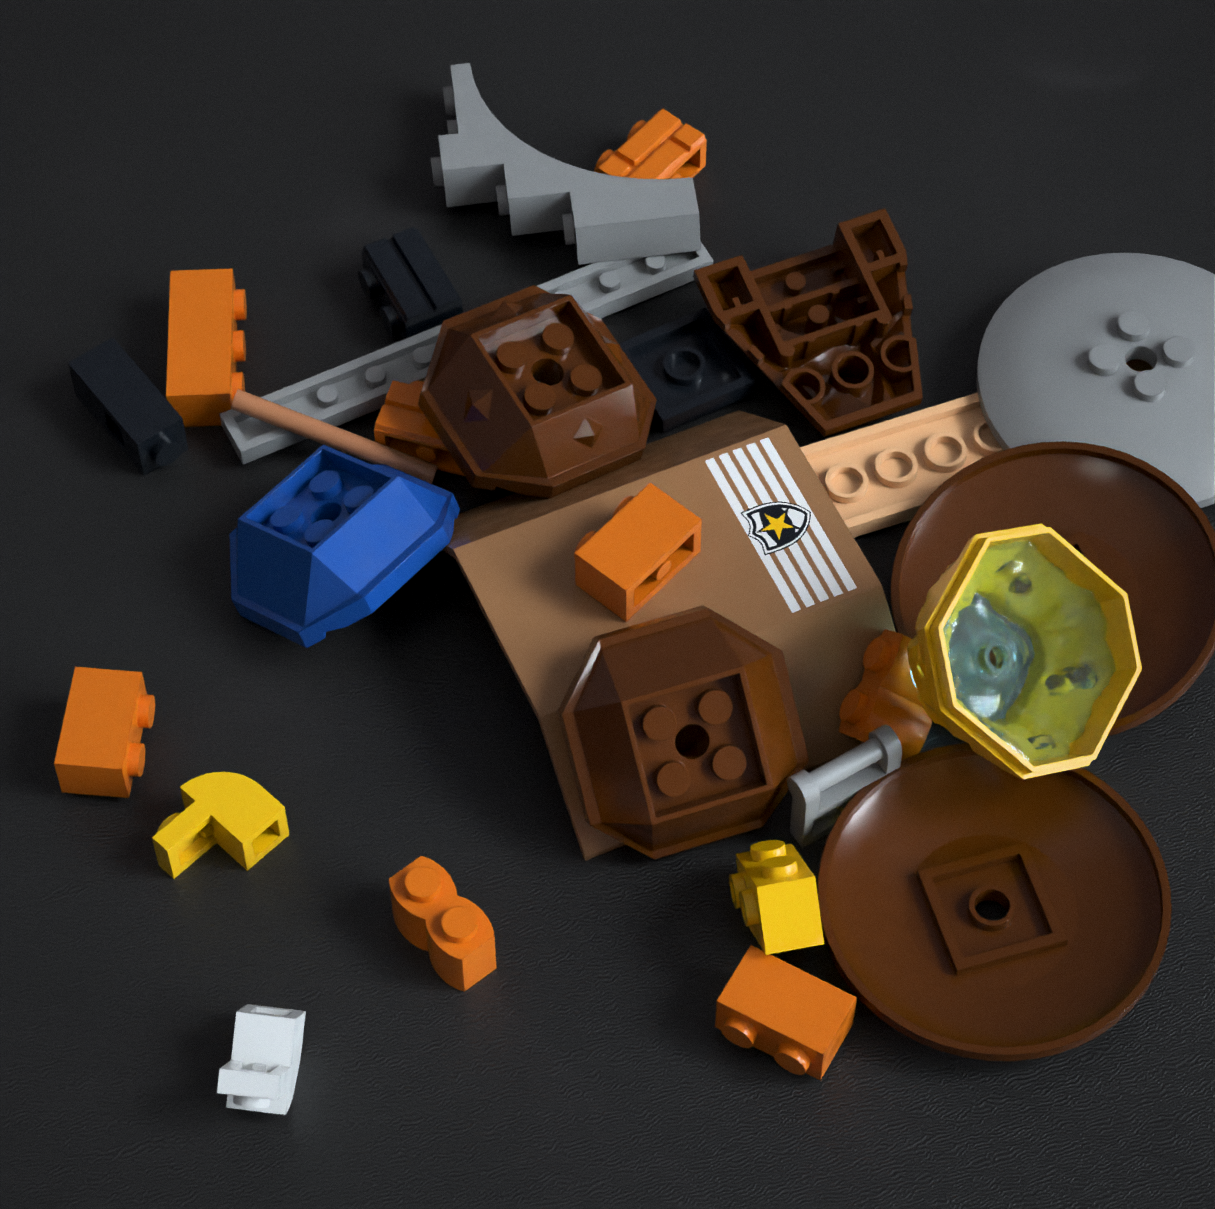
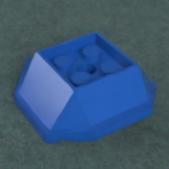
M323 444L238 518L237 528L229 534L231 600L240 616L308 648L325 639L326 632L347 627L372 614L445 548L451 541L454 531V519L458 518L460 507L452 492L388 465H371Z

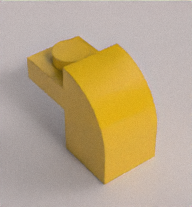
M212 772L197 776L180 786L185 810L167 817L159 826L152 840L158 865L175 879L216 843L248 871L290 834L285 806L260 784L241 774Z

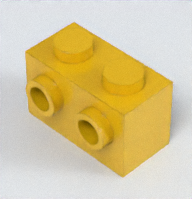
M766 840L751 845L748 852L735 854L738 873L729 874L732 901L735 909L741 908L745 925L749 926L764 953L769 955L823 945L824 938L815 875L793 844L785 845V842L781 840Z

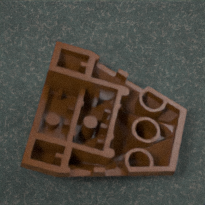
M885 208L838 223L833 244L750 271L743 255H739L694 270L693 278L714 322L743 350L753 363L763 371L824 437L921 404L923 394L916 338L912 337L910 319L913 310L912 297L907 292L905 275L908 266L907 253Z

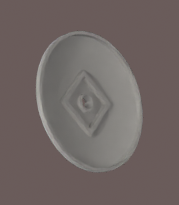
M1106 253L1085 256L1061 263L1039 273L1018 287L1001 304L988 324L980 345L977 363L979 403L984 418L1002 449L1006 450L1040 442L1060 441L1089 443L1109 447L1128 453L1164 472L1177 482L1196 501L1200 508L1215 504V274L1192 264L1163 256L1142 253ZM1134 359L1144 360L1153 369L1138 372L1131 369L1126 363Z

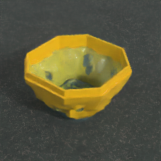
M1043 524L980 533L971 537L959 557L947 566L946 571L940 576L939 580L929 589L926 601L917 617L915 625L917 635L909 642L907 647L910 676L917 688L918 698L926 714L934 723L945 727L953 736L969 743L975 753L1020 779L1089 766L1091 761L1097 758L1142 671L1127 593L1051 527H1045Z

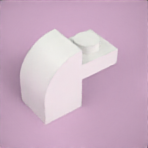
M247 1004L236 1012L231 1060L219 1069L217 1093L227 1094L226 1108L287 1114L292 1102L300 1065L306 1011Z

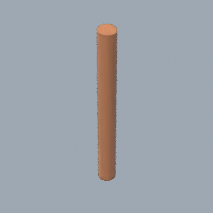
M240 389L237 390L231 405V409L367 462L388 465L430 484L434 480L438 465Z

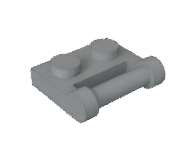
M885 724L871 731L868 735L869 740L811 772L801 770L787 778V785L792 795L790 833L802 848L831 832L846 805L860 789L901 766L902 746L898 736L890 726Z

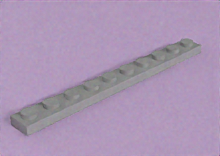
M701 243V250L592 263L540 284L537 287L551 294L572 295L586 312L601 319L694 281V270L712 265L713 259ZM442 324L260 398L336 427L381 409L382 405L385 404V398L393 380L407 384L413 381H425ZM232 409L220 413L221 426L243 465L307 439Z

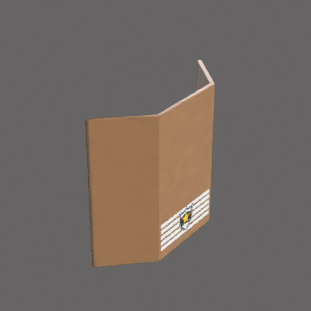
M738 410L646 444L641 460L552 498L514 493L460 513L458 518L454 519V531L451 541L442 551L456 559L538 718L585 861L626 845L586 822L557 712L571 682L585 660L584 656L594 636L704 605L783 651L809 757V762L803 770L807 772L812 771L862 744L839 732L841 722L839 716L840 707L845 696L851 690L856 689L862 681L864 672L863 656L868 645L873 639L879 637L885 629L896 631L881 582L786 424ZM649 483H652L702 519L701 551L638 612L625 622L575 585L574 552L578 543L590 531L598 532L612 518L617 506L626 497H635ZM695 724L687 725L678 732L675 739L677 751H686L694 746L698 738V729Z

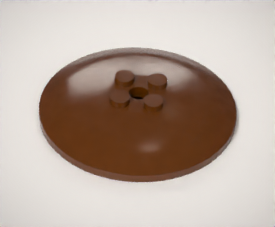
M1040 442L1017 446L984 457L963 468L938 487L917 510L910 521L895 556L891 578V605L897 633L912 639L917 635L915 630L917 617L926 601L929 589L939 580L940 576L946 571L947 566L959 557L968 540L975 534L1043 524L1045 527H1051L1128 595L1142 671L1108 736L1134 728L1161 713L1177 701L1203 672L1215 651V531L1196 501L1164 472L1139 458L1109 447L1080 442ZM1007 558L997 560L990 568L1002 565ZM1025 570L1013 571L1008 576L1009 586L1017 588L1024 585L1029 579ZM962 594L943 628L948 657L957 660L956 671L953 677L956 699L959 705L989 729L1001 720L1024 678L1029 662V650L1022 637L1001 620L989 605L972 595ZM1083 666L1078 668L1067 677H1063L1053 684L1051 689L1052 695H1064L1072 690H1091L1097 681L1094 671Z
M969 743L938 747L902 760L901 766L860 789L846 805L827 838L821 857L817 884L821 924L826 947L846 984L860 1001L895 1030L921 1044L960 1057L985 1061H1020L1056 1055L1076 1048L1113 1027L1133 1009L1156 976L1165 953L1171 925V889L1160 850L1142 819L1121 795L1103 780L1082 767L1028 779L1017 778L975 753ZM1038 749L1034 750L1036 753H1048ZM991 900L1000 903L1006 909L1007 915L1000 920L991 921L981 917L975 907L980 902Z

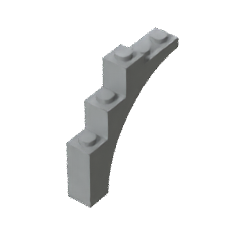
M470 63L450 65L453 86H444L443 94L446 117L456 116V120H447L448 134L438 136L440 156L431 157L434 188L444 187L447 207L497 202L499 216L509 215L512 236L563 230L565 245L575 244L578 265L701 250L699 209L693 177L637 179L612 176L572 166L545 155L521 141L491 113L481 98L474 82Z

